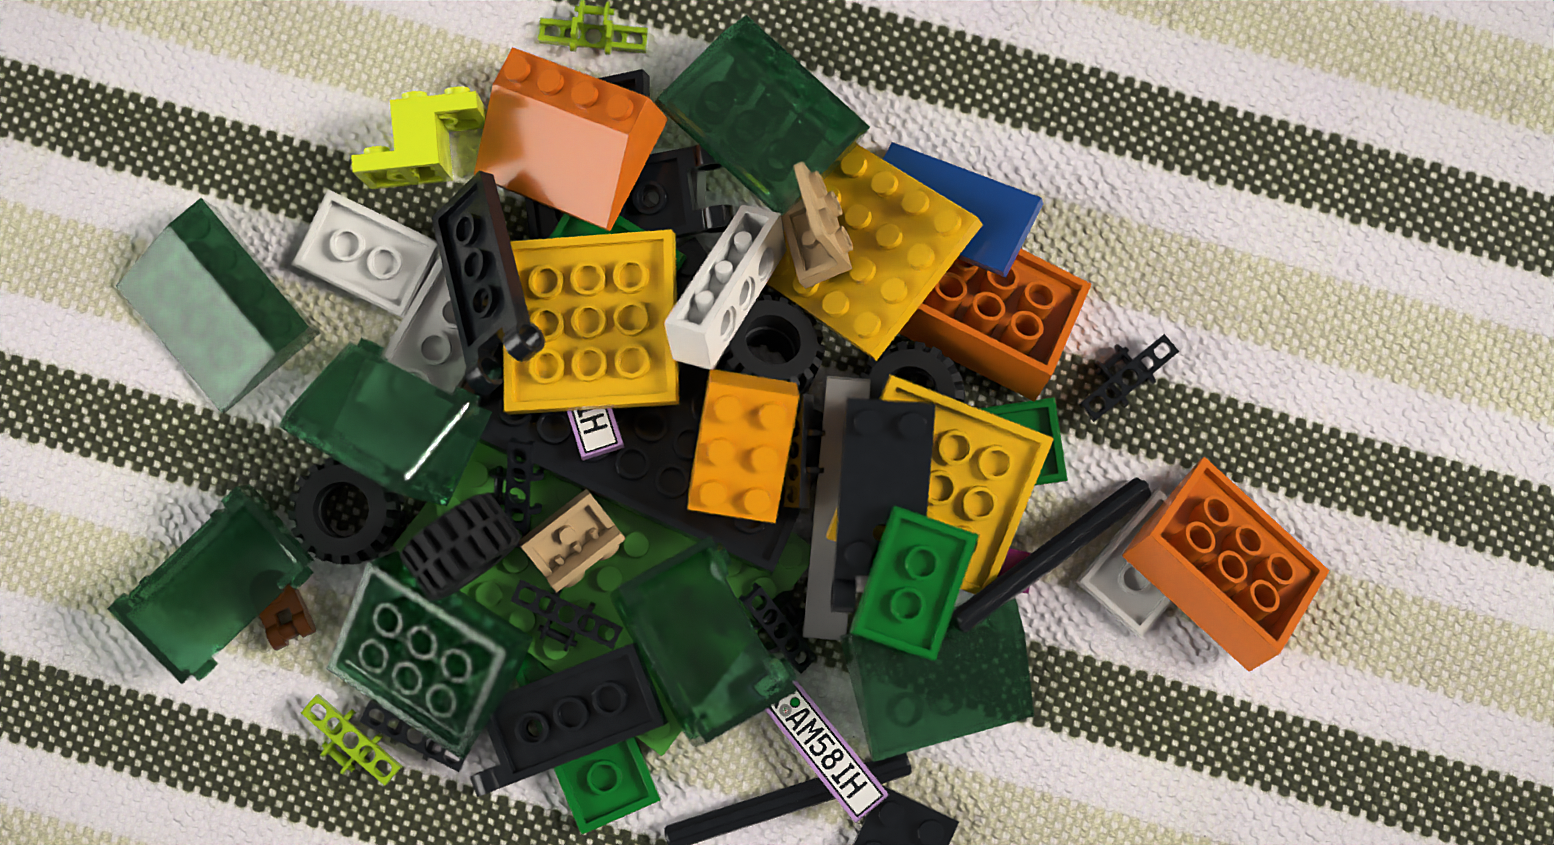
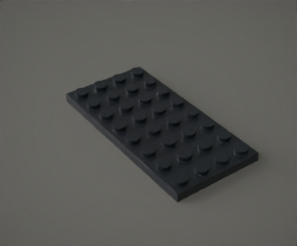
M502 341L493 356L504 366ZM678 361L679 404L612 408L624 448L586 460H582L567 411L507 414L504 412V382L489 395H481L474 392L456 427L458 433L506 455L508 454V442L512 437L518 438L517 441L522 442L535 441V468L543 470L578 488L588 490L602 499L769 575H772L802 509L784 507L785 474L775 523L688 509V491L710 369ZM813 408V430H822L823 412ZM812 436L811 440H807L806 462H809L811 467H818L821 436ZM797 444V449H796V458H797L798 455H799V445H798V444ZM517 448L516 459L522 462L526 461V451ZM811 473L810 488L817 473Z

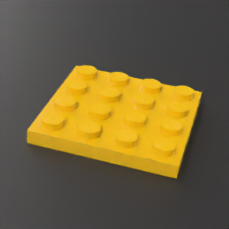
M852 142L823 179L827 193L830 191L835 193L842 209V215L838 216L837 219L839 226H843L846 229L852 242L853 250L848 252L852 269L805 289L799 282L786 233L783 230L786 252L765 285L782 297L789 299L788 301L795 306L798 304L804 309V312L812 315L814 319L877 361L983 224L974 214L857 143Z
M672 230L510 241L530 321L542 331L545 338V346L529 361L520 362L509 355L503 344L504 412L507 414L679 404L678 361L672 358L664 324L677 304L675 233Z
M889 374L880 399L934 402L936 404L927 517L979 535L961 586V590L976 594L997 579L1054 438ZM838 505L826 533V538L835 541ZM880 524L873 529V537L875 539L882 540L886 525Z

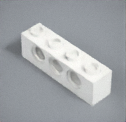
M741 205L664 322L673 360L710 370L714 368L786 252L780 213Z

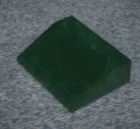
M745 15L721 33L654 102L656 106L770 210L780 213L781 217L803 199L794 165L803 162L811 173L818 171L822 180H824L838 167L842 159L860 143L870 128L865 121L748 15Z
M203 198L198 199L169 223L116 285L119 291L223 414L321 334L219 210Z
M397 550L368 562L326 669L459 759H463L519 673L533 637L460 590L444 599L431 601L399 558L401 552Z
M1016 597L968 633H962L957 630L950 619L936 661L851 632L840 635L873 762L1034 717L1025 631ZM964 602L955 604L954 609H956Z

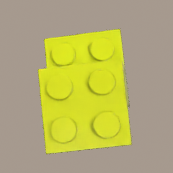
M450 87L444 90V94L430 96L423 91L405 92L401 95L402 99L390 100L394 151H390L389 147L372 146L363 149L364 154L351 155L353 173L370 189L453 181L449 132L483 129L487 108L477 92L470 91L468 87Z

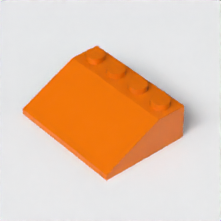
M512 47L492 85L474 175L479 170L493 174L496 186L610 232L668 118L645 95Z
M1020 249L1006 278L956 259L899 331V334L913 341L923 342L926 347L932 348L934 346L941 350L945 357H949L951 360L1035 402L1053 375L1092 284L1023 249Z
M1206 457L1197 462L1168 498L1141 527L1122 554V557L1248 672L1282 652L1330 571Z

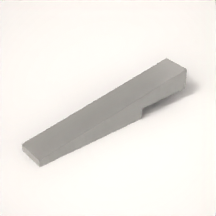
M827 376L822 430L826 431V436H821L818 467H824V473H818L803 637L846 641L848 613L831 612L830 609L835 541L827 539L826 533L838 505L846 397L869 398L870 379Z

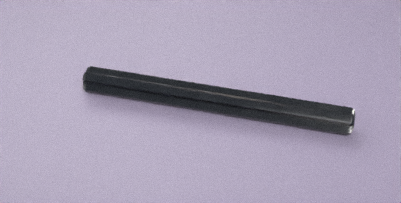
M1138 477L1129 481L954 609L950 618L953 626L962 633H968L1148 500L1152 494L1148 487L1149 484Z
M899 751L864 762L865 766L880 784L909 776L912 773L911 764L905 751ZM817 777L669 824L664 828V834L668 845H693L836 798L820 778Z

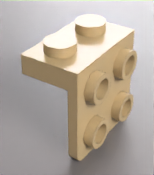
M800 162L794 165V170L803 201L779 212L799 282L806 289L852 269L848 252L853 250V246L846 229L843 226H839L837 217L842 215V209L833 191L827 193L825 184L818 171L811 173L807 166Z

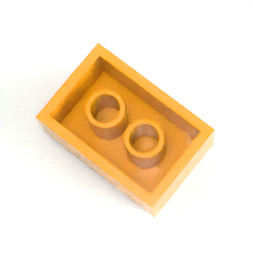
M714 369L709 371L688 491L689 510L775 523L799 399L797 383Z

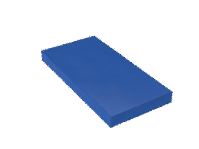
M892 142L883 160L974 214L983 224L957 259L1006 278L1044 204L1042 198Z

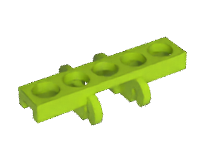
M580 0L579 6L575 5V12H578V17H572V21L540 18V33L538 35V42L540 44L570 46L571 52H576L577 47L605 49V55H611L612 50L646 53L648 28L614 25L613 20H609L610 15L615 13V9H610V1H606L605 7L585 5V0ZM585 14L603 16V25L584 24ZM549 26H557L560 29V35L548 36L545 35V30ZM569 28H571V38L565 37V33ZM592 29L598 30L601 33L600 41L594 44L586 40L587 32ZM579 30H580L581 36H580V38L578 39V34H579ZM614 32H619L622 35L621 42H613ZM632 33L642 36L643 41L641 44L627 43L628 36Z
M317 694L302 710L301 714L331 739L329 744L325 741L321 745L324 750L320 756L325 757L329 754L343 766L340 771L342 775L348 770L353 772L356 769L353 764L357 761L386 786L403 767L377 744L384 737L380 732L370 740L349 722L357 714L353 709L344 716L320 694ZM315 704H320L326 709L324 719L321 720L311 711ZM331 718H337L340 721L334 729L327 725ZM347 732L357 734L359 743L355 748L345 746L343 738ZM336 744L350 755L351 758L348 759L335 748ZM374 750L375 757L370 762L366 758ZM385 760L391 765L389 775L386 776L376 767L378 761Z

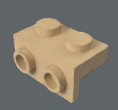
M583 490L521 538L518 543L546 577L554 591L558 592L564 587L569 588L578 583L583 578L585 571L598 560L604 561L614 555L619 548V544L625 540V537L588 490Z

